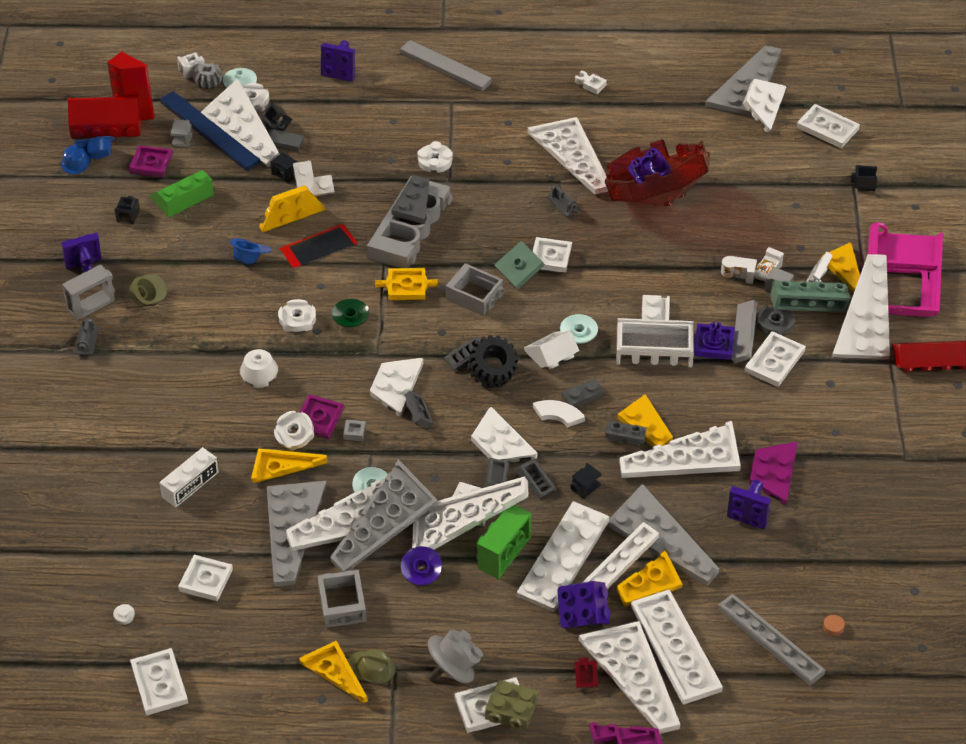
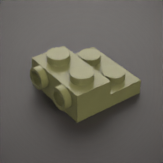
M498 680L485 708V719L492 723H501L514 729L527 731L540 696V691Z

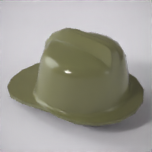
M156 274L139 276L130 285L127 299H132L137 305H149L159 302L166 296V284Z
M379 649L359 651L347 659L358 680L381 684L391 680L395 674L396 667L394 662L385 652Z

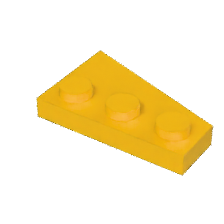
M643 395L618 413L617 419L624 424L647 427L645 441L652 447L657 445L664 446L670 444V441L673 440V436L646 395Z
M665 550L656 560L650 561L641 571L635 572L617 586V592L626 607L631 605L632 601L666 590L674 591L682 588V582Z

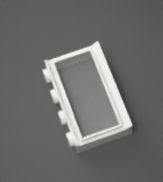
M618 318L616 365H620L622 354L632 355L633 364L639 363L640 355L651 356V364L653 365L658 364L659 356H670V364L673 366L677 365L678 357H689V367L692 368L694 357L693 321Z

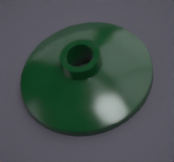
M357 299L342 300L335 304L332 309L333 320L343 327H357L362 325L369 317L368 306Z

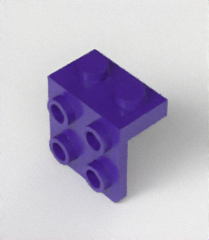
M589 581L558 587V604L562 628L590 624H610V609L607 603L608 589L605 582Z

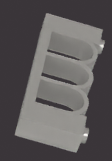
M408 180L368 243V259L398 268H409L411 264H414L417 253L421 248L420 240L429 236L431 231L430 224L440 218V210L444 211L446 206L451 204L452 195L450 194V187L429 181L427 207L431 208L426 211L425 224L410 225L400 222L401 217L392 215L391 211L408 184ZM391 234L411 241L401 242L391 239L389 236Z

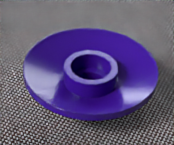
M419 546L412 548L406 552L401 561V572L404 578L414 585L423 586L434 582L442 570L440 556L429 547ZM423 566L425 570L419 571L418 568Z

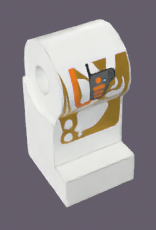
M768 247L763 260L756 268L754 278L765 282L766 277L774 267L781 268L784 253Z
M727 256L722 260L721 274L727 278L746 279L745 283L753 284L757 260Z

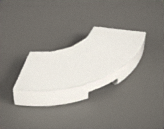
M555 400L533 403V408L541 421L548 419L562 422L567 428L585 422V416L568 403Z

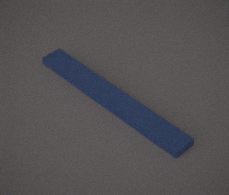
M172 91L160 98V103L181 120H189V123L192 124V129L245 171H249L260 164V158L176 92Z

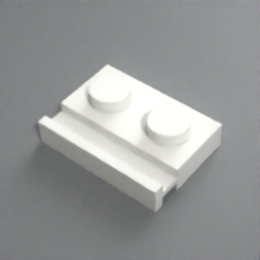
M829 252L825 253L814 266L806 282H821L820 278L828 270L827 265L833 256Z
M643 295L642 319L669 320L670 296L661 298V296Z

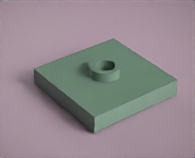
M520 241L494 266L519 289L545 264Z

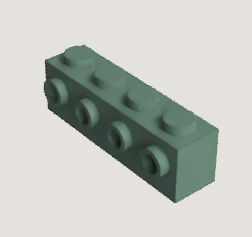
M774 281L770 294L774 309L847 312L851 299L847 285L842 283Z

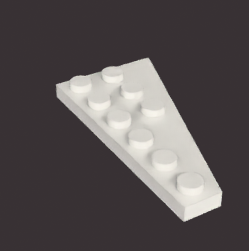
M238 78L201 111L212 122L260 158V162L269 168L271 166L270 161L280 155Z
M577 117L528 127L527 133L593 194L611 191V184Z
M867 255L832 357L889 359L886 255Z
M732 421L726 422L725 426L717 428L714 426L709 428V431L703 433L696 432L672 440L670 444L664 446H654L652 450L646 452L638 451L620 457L619 460L622 478L740 471L741 467Z
M385 478L380 481L377 480L366 489L358 490L336 502L333 507L318 512V515L311 519H305L287 529L286 536L291 551L342 541L350 532L354 522L359 519L361 512L377 489L381 487Z
M521 477L439 500L437 505L413 522L412 548L424 546L434 550L528 497V480L526 477Z
M639 621L579 635V641L648 722L659 730L660 734L680 729L679 719Z

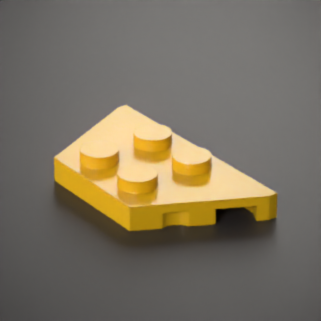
M304 185L272 196L269 207L264 214L266 219L264 223H260L259 228L262 232L324 211L325 207L311 193L308 187Z

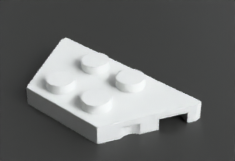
M754 79L749 86L743 105L751 112L756 121L760 119L765 125L764 131L768 133L772 128L786 86Z
M423 358L381 363L371 386L370 396L380 401L386 408L391 407L396 411V415L401 417L407 404L404 395L409 390H413L423 366Z
M492 407L488 409L471 435V441L488 459L495 458L513 463L520 462V458L531 457V460L537 458V452Z

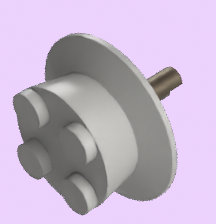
M452 629L448 631L444 638L431 636L428 639L429 652L439 665L428 675V679L434 682L444 672L462 683H470L474 679L472 667L480 662L483 652L473 644L468 632L465 630L459 632Z

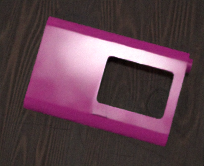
M875 222L870 226L868 254L886 255L887 272L922 275L920 307L888 305V314L934 317L939 314L943 233L939 232L936 236L888 233V227L884 223ZM879 227L882 228L884 231L878 233Z

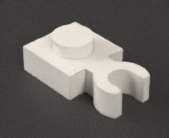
M580 71V77L575 76L577 84H583L584 89L598 94L607 85V80L594 74L588 76L584 71Z

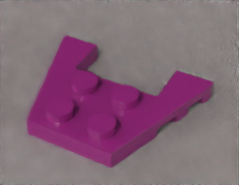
M589 723L594 744L616 740L617 744H663L659 730L656 728L635 726L620 728L614 724L599 726L598 723Z

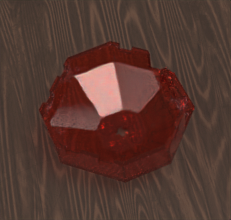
M664 139L651 142L650 147L657 148L672 167L669 169L671 174L661 177L660 173L657 172L645 176L646 182L638 184L627 167L631 165L632 160L636 162L635 158H642L648 150L651 152V148L642 151L640 146L632 148L607 165V178L604 182L611 201L670 206L677 198L684 197L686 192L709 172L710 152L706 151L703 141H700L699 144H690L689 146L688 144L679 143L675 147L678 154L669 156Z

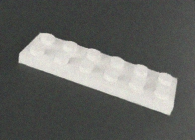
M573 501L518 589L517 597L554 613L559 605L558 587L571 585L607 526L609 516Z
M666 590L632 601L631 608L682 704L684 705L722 692V684L671 591Z

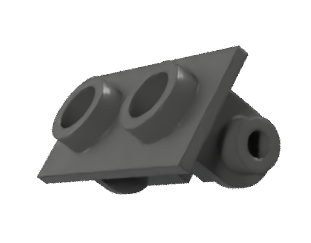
M559 184L552 185V192L546 195V197L565 217L581 211L576 201L572 200L561 189Z
M86 318L80 326L74 354L93 355L99 326H94L93 320L90 318Z
M608 421L605 438L609 439V441L622 443L623 438H627V444L644 445L647 427Z

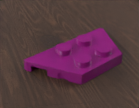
M798 442L760 448L755 451L749 484L751 485L755 479L760 480L763 483V493L768 496L774 495L781 500L780 503L783 505L787 504Z

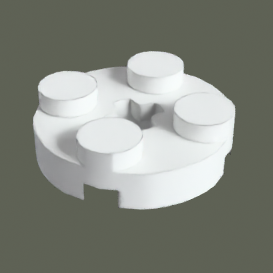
M257 83L245 84L243 89L257 112L263 111L269 102L268 90L263 89V86Z
M434 141L418 151V164L424 171L431 172V170H437V173L446 171L452 165V151L448 147L441 145L438 141Z
M295 299L286 302L287 305L283 308L281 306L278 317L284 331H310L313 328V324L316 321V310L313 305H309L305 300Z
M289 411L280 416L276 422L274 435L279 444L289 451L304 447L314 438L313 423L309 416L303 412ZM292 427L299 428L296 433H290Z

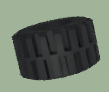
M488 335L487 339L483 337L475 343L467 363H469L468 371H471L470 376L475 377L476 383L480 381L482 383L481 386L489 385V388H494L496 385L498 388L511 380L517 368L519 357L516 356L517 350H513L514 345L507 343L508 339L504 338L502 340L500 339L501 336L497 335L496 338H493V335ZM483 357H497L501 361L502 367H490L485 363Z

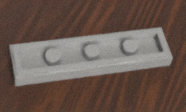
M755 300L744 302L737 306L732 361L734 363L752 358L757 302Z

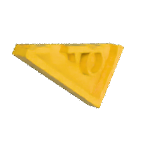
M848 243L829 252L833 256L827 267L854 293L860 273L852 244Z
M258 448L251 481L252 483H257L324 465L327 463V455Z
M337 641L299 658L304 667L360 702L365 703L368 701L363 688Z

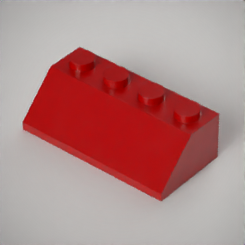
M121 51L107 62L113 97L138 96L141 120L154 119L155 114L148 66Z
M138 96L68 98V126L71 138H96L102 136L136 137L141 135L142 122Z
M966 340L892 343L896 367L902 368V371H914L915 367H921L922 371L933 370V367L939 366L940 370H951L952 366L966 369Z

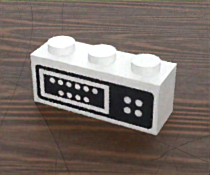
M202 447L159 482L162 498L176 508L219 473L217 457Z

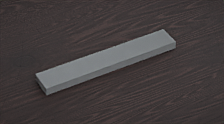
M411 40L400 48L401 54L481 92L492 83V78Z
M733 593L718 605L720 612L809 686L825 675L826 670Z

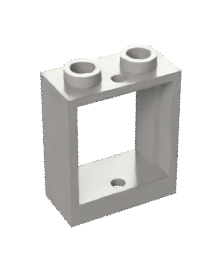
M466 263L446 285L447 300L481 315H485L488 310H491L496 300L501 298L504 293L503 279ZM468 282H471L490 292L482 300L462 291V289Z
M100 264L62 284L67 310L76 320L115 301V288L112 285L113 276L108 269L106 270ZM102 283L103 290L80 301L79 295Z
M347 570L345 572L326 573L317 576L325 628L367 622L359 570ZM356 586L359 604L328 608L326 589Z

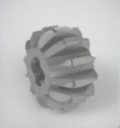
M207 62L205 64L199 63V66L195 67L193 79L197 86H201L202 89L216 88L218 84H221L222 71L213 62L210 64Z

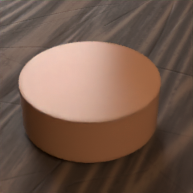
M829 615L824 619L823 629L828 635L838 636L843 633L845 622L840 616Z

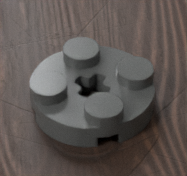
M766 305L758 312L757 328L768 335L773 331L784 336L794 328L795 317L792 310L774 309V306L768 307Z

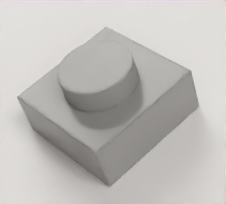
M346 420L343 434L344 440L363 441L366 427L365 421Z

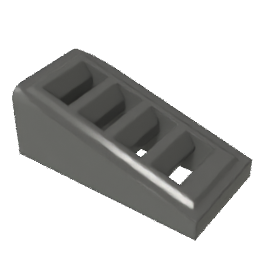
M478 336L445 356V361L454 372L468 366L469 352L472 351L475 343L480 341Z
M535 458L518 467L517 475L520 478L526 477L528 487L539 499L557 490ZM540 481L543 482L542 484H540V485H538V486H537V484H536V483H538V482H540ZM545 486H547V487L549 488V489H547V490H545V491H543V492L540 490L541 488H543V487H545Z

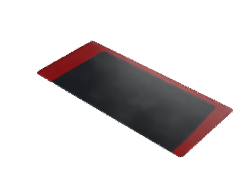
M340 224L283 246L280 250L291 266L296 268L356 245L358 242L346 226Z

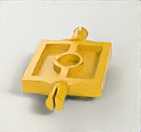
M389 268L386 280H375V288L386 287L388 300H425L427 287H438V279H427L425 268Z

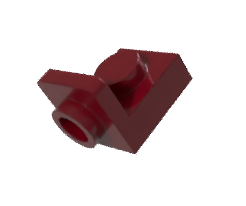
M589 657L578 658V661L574 662L576 688L598 687L596 661H591Z

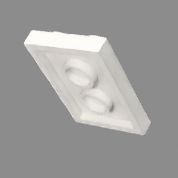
M814 104L797 122L796 128L842 148L859 130L860 124Z
M772 331L747 363L744 372L779 387L805 352L806 346Z
M172 648L130 660L146 716L188 704L187 695Z
M516 677L504 680L519 685ZM497 682L455 693V700L467 733L501 724L492 723L485 719V708L491 693L495 690Z

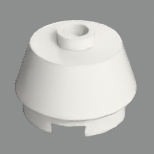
M261 349L252 350L247 353L240 367V375L244 382L247 381L253 384L254 388L268 386L270 381L274 378L276 379L278 373V365L270 353Z

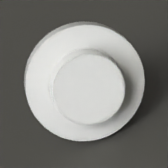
M123 604L115 608L113 615L118 623L125 625L133 620L135 612L132 606Z

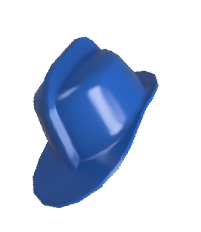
M102 136L87 140H77L74 143L85 145L86 151L91 158L101 159L110 155L111 142L115 138L112 136Z
M75 144L65 149L61 167L66 173L79 174L87 169L92 158L88 155L85 145Z
M234 238L230 240V244L233 246L234 259L244 264H253L258 260L261 253L272 251V248L269 246L256 244L244 239Z

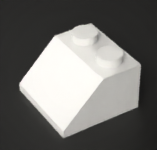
M571 330L553 332L524 347L525 352L540 368L548 367V369L558 366V362L561 360L567 361L573 358L574 353L580 351Z

